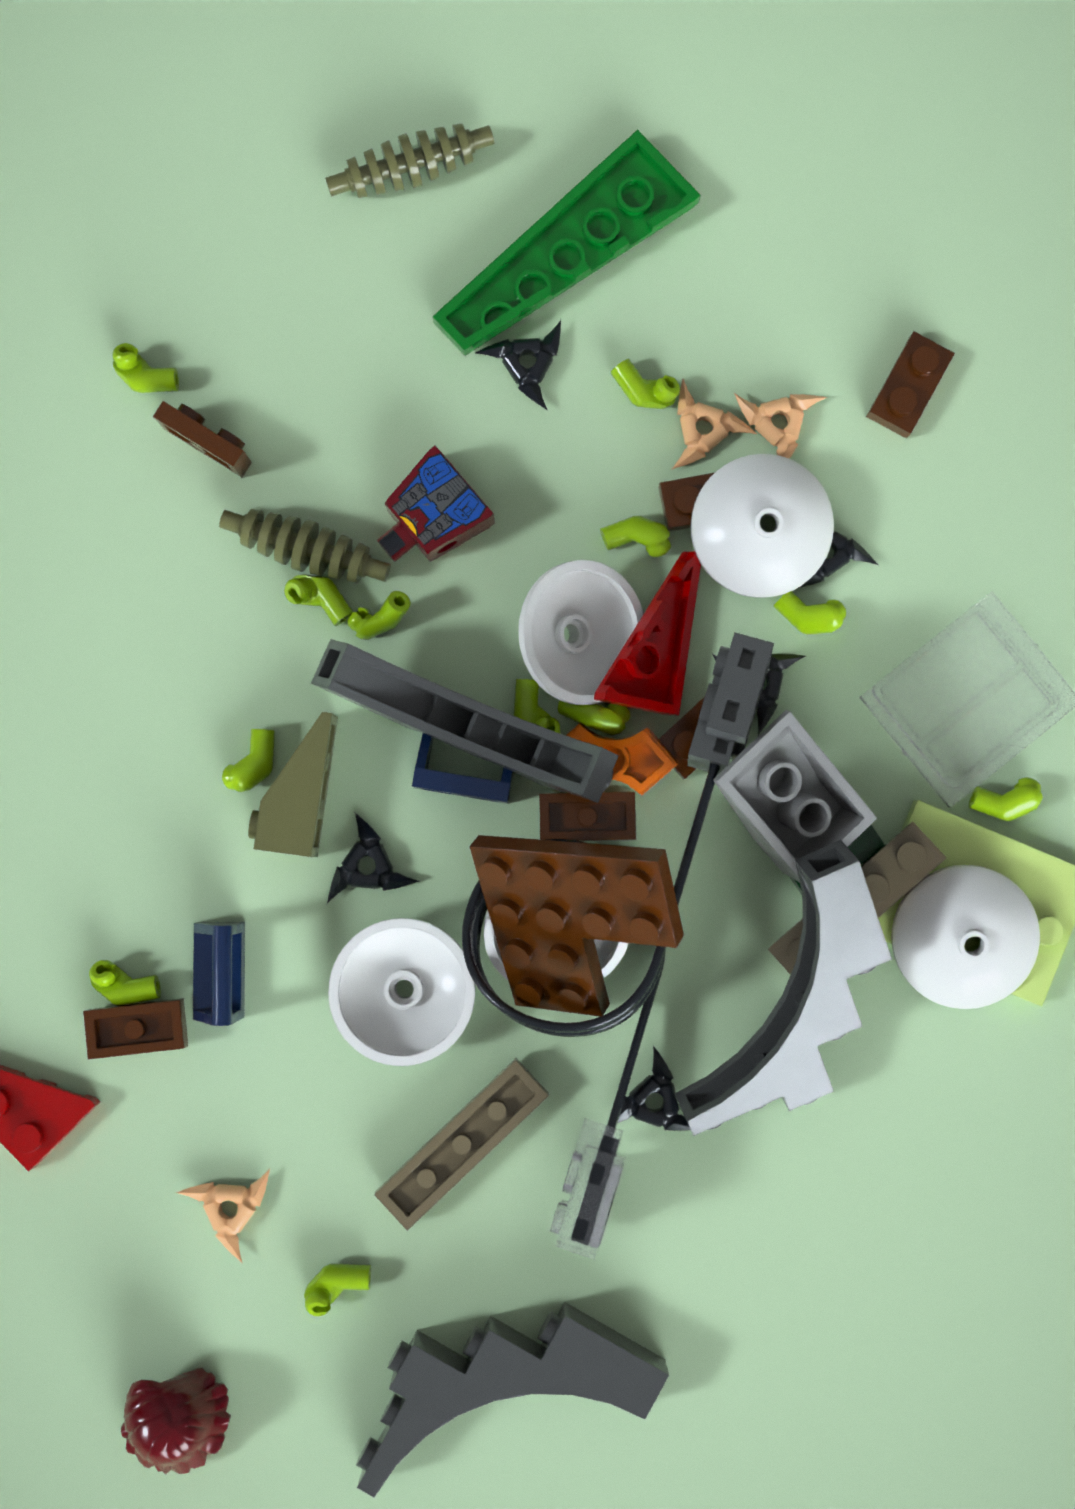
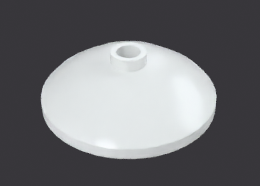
M753 454L740 457L716 471L700 490L691 516L693 547L697 558L706 572L726 589L740 595L755 598L782 595L795 590L807 582L826 559L834 532L831 503L818 479L796 461L773 454ZM763 515H770L774 518L776 526L772 532H765L760 527V519Z
M577 560L559 564L546 571L533 584L524 600L520 613L519 644L529 673L545 692L569 704L592 705L602 702L594 700L595 691L644 614L641 603L631 585L611 567L591 560ZM565 627H567L570 634L568 641L564 637Z
M953 865L928 874L905 894L893 919L891 940L897 965L915 990L940 1005L958 1009H972L988 1006L1004 999L1024 982L1031 972L1038 955L1040 930L1037 915L1030 900L1009 878L997 871L982 866ZM972 936L979 937V947L974 951H966L964 947L966 940Z
M395 918L375 923L363 929L344 946L331 971L328 990L329 1005L339 1032L356 1051L382 1064L409 1066L420 1064L439 1056L449 1049L461 1036L473 1011L475 983L467 969L462 948L449 934L439 927L422 920ZM400 980H408L412 983L414 991L411 996L402 997L397 993L396 985Z

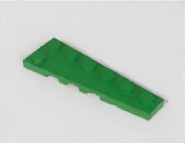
M637 129L433 315V323L466 356L694 208L699 203L701 195Z

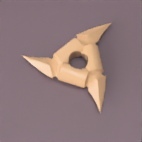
M684 379L682 380L677 415H681L680 424L687 448L684 449L680 459L672 469L688 465L706 457L705 453L710 452L729 435L728 432L757 434L746 423L729 411L724 413L721 409L700 402L695 404ZM701 420L707 421L712 425L713 429L710 433L701 435L696 429V423Z
M734 393L750 426L755 425V430L771 445L778 447L776 450L777 455L789 459L798 445L796 440L799 438L804 417L803 410H807L815 403L827 398L816 395L790 394L789 398L783 397L762 403L760 407H757L756 404ZM774 415L785 416L787 427L784 429L775 427L771 417Z
M270 1169L260 1179L251 1184L249 1188L228 1184H218L215 1186L214 1182L176 1192L204 1202L203 1207L213 1230L217 1231L215 1236L241 1262L237 1233L242 1231L256 1211L255 1207H260L265 1194ZM230 1200L236 1203L238 1207L237 1214L230 1217L226 1215L222 1210V1202Z

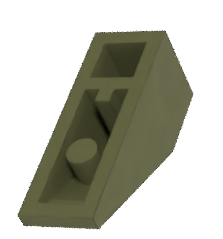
M322 712L261 799L259 811H252L248 836L250 839H255L253 849L318 857L338 717L333 713Z

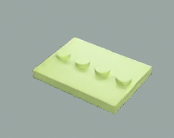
M913 800L902 830L913 821L945 855L946 859L932 872L953 865L986 867L1009 878L1030 900L1039 923L1040 945L1038 955L1027 978L1011 994L1035 1005L1043 1006L1075 925V865L925 802ZM903 897L878 918L885 940L892 944L893 919ZM977 936L968 938L964 945L965 950H976L980 945V938Z

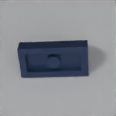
M422 734L412 787L508 804L513 777L512 771L503 768L500 782L429 770L433 737Z
M245 922L194 923L193 1020L213 1026L232 1025L244 1018Z

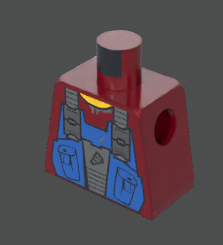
M434 445L386 500L385 506L387 511L397 524L377 539V542L394 562L415 545L429 561H433L489 529L495 524L494 513Z

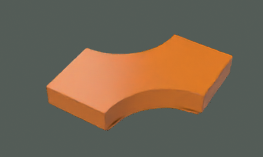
M579 723L566 735L619 755L613 768L612 780L629 785L641 795L646 793L679 764L678 760L648 727L633 736L616 739L600 736Z

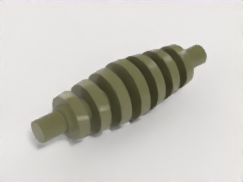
M462 123L452 125L454 136L448 138L444 127L434 128L435 143H430L425 130L416 131L419 146L416 149L412 148L407 133L399 135L397 138L401 150L400 154H394L391 143L388 140L380 144L384 159L377 161L371 148L363 152L366 165L359 167L354 156L346 160L348 168H345L344 172L325 177L330 195L332 197L351 190V192L356 191L358 198L368 197L365 186L372 183L377 195L385 194L386 190L383 180L388 178L391 179L395 192L404 190L401 174L408 172L413 188L422 186L419 168L425 167L429 180L433 181L439 178L437 162L443 161L447 173L456 170L454 159L456 156L460 155L464 165L473 162L472 154L475 153V150L495 144L491 128L488 125L469 131V129L465 130Z
M251 509L244 516L224 510L220 518L219 527L237 533L240 537L241 545L252 549L257 543V552L266 557H269L274 551V560L283 565H286L291 559V568L304 572L309 565L310 574L321 576L329 564V578L340 579L346 569L348 570L347 581L358 583L365 576L386 582L391 564L372 558L369 555L370 548L368 546L358 543L353 552V540L345 535H341L335 545L336 532L325 526L319 533V524L315 521L307 519L301 526L300 518L288 516L282 524L281 514L270 512L264 520L263 511Z

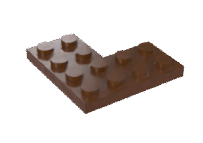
M478 835L469 846L516 1006L601 1017L606 1012L610 1002L594 939L677 948L684 936L666 849Z

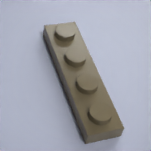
M913 821L861 866L878 918L946 859L945 855ZM803 918L768 948L770 953L790 975L797 959L803 929Z
M515 1058L382 1184L374 1195L408 1231L549 1096V1092Z

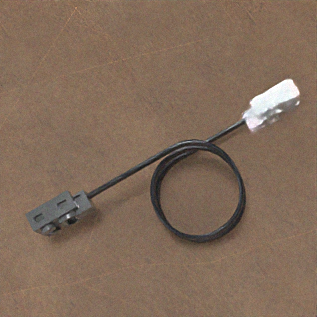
M734 632L730 648L720 646L712 674L714 678L712 684L709 683L688 753L687 766L707 771L708 775L674 885L677 905L680 902L715 785L713 779L746 747L768 673L774 646L772 642ZM545 839L551 841L586 843L570 839ZM478 880L469 898L463 919V955L467 969L477 988L488 1001L506 1016L529 1029L544 1034L562 1037H581L598 1034L618 1026L630 1018L643 1005L608 1124L605 1125L584 1118L562 1192L571 1194L569 1202L562 1200L558 1203L550 1232L559 1234L555 1247L595 1259L599 1252L626 1160L625 1156L617 1154L623 1130L617 1129L616 1126L662 975L666 947L656 946L650 967L643 981L632 996L615 1010L595 1019L572 1023L551 1022L531 1017L503 1002L492 989L483 971L480 958V934L487 906L480 881Z

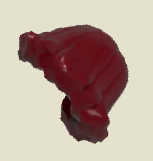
M203 1368L194 1369L163 1382L139 1380L132 1383L126 1397L124 1423L121 1426V1435L123 1438H126L125 1449L127 1452L136 1455L138 1461L144 1467L151 1468L155 1466L158 1472L162 1471L164 1474L171 1470L178 1474L189 1473L191 1468L195 1469L205 1466L207 1454H216L222 1448L225 1439L224 1432L228 1429L231 1415L226 1412L229 1397L227 1396L228 1389L225 1384L216 1383L214 1374L212 1372L207 1373Z

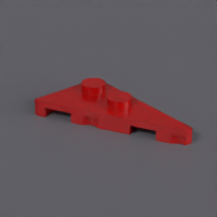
M695 551L681 553L595 691L594 700L668 716H679L701 563Z
M0 1065V1143L29 1172L100 1101L94 1096L88 1094L82 1096L56 1087V1083L44 1079L35 1080L26 1076L24 1072Z

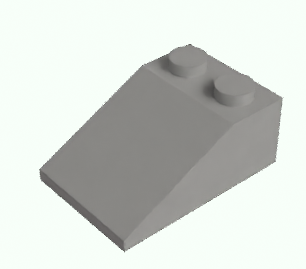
M785 710L713 779L756 843L782 873L799 883L795 859L838 840H842L848 847L877 819L870 808L788 710Z

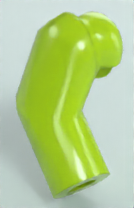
M630 359L622 361L611 371V375L631 403L637 407L668 408L675 403L676 397L680 392L677 380L671 376L665 375L658 380L643 379Z
M632 516L600 528L602 539L608 551L633 541L646 545V551L652 557L664 556L671 549V543L668 539L670 532L667 527L643 516Z
M302 574L293 577V579L285 584L284 594L289 602L322 607L334 626L347 621L353 613L334 582L328 577Z
M393 591L380 610L373 616L367 608L359 607L357 612H353L348 618L347 624L352 630L357 632L356 637L370 640L397 627L411 605L410 598L401 591Z
M516 679L514 716L560 733L561 729L558 720L551 717L538 705L539 685L532 679Z
M559 700L557 708L559 714L609 735L619 734L626 729L625 723L631 717L630 711L626 706L612 703L605 708L598 704L575 705Z
M251 729L250 754L235 765L229 764L223 770L222 781L228 789L238 792L249 791L270 775L273 769L274 730Z
M332 1263L324 1266L305 1289L306 1311L313 1316H323L330 1311L331 1304L344 1289L369 1290L371 1265Z

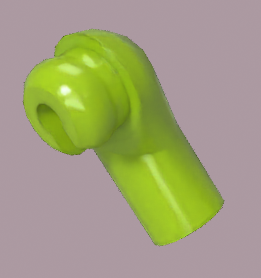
M123 343L114 348L112 353L114 360L113 368L116 374L133 391L150 393L179 390V377L176 367L151 368L138 354V349L132 344Z
M792 591L785 593L773 605L797 630L806 635L832 633L842 626L843 620L846 617V608L838 600L833 599L828 600L824 604L807 606Z
M1024 777L1018 780L1013 790L1003 795L976 786L969 800V808L1004 821H1012L1038 808L1043 799L1041 785L1033 778Z
M108 960L97 961L90 968L89 977L91 985L114 1005L123 1006L161 997V986L157 975L132 979L117 965Z

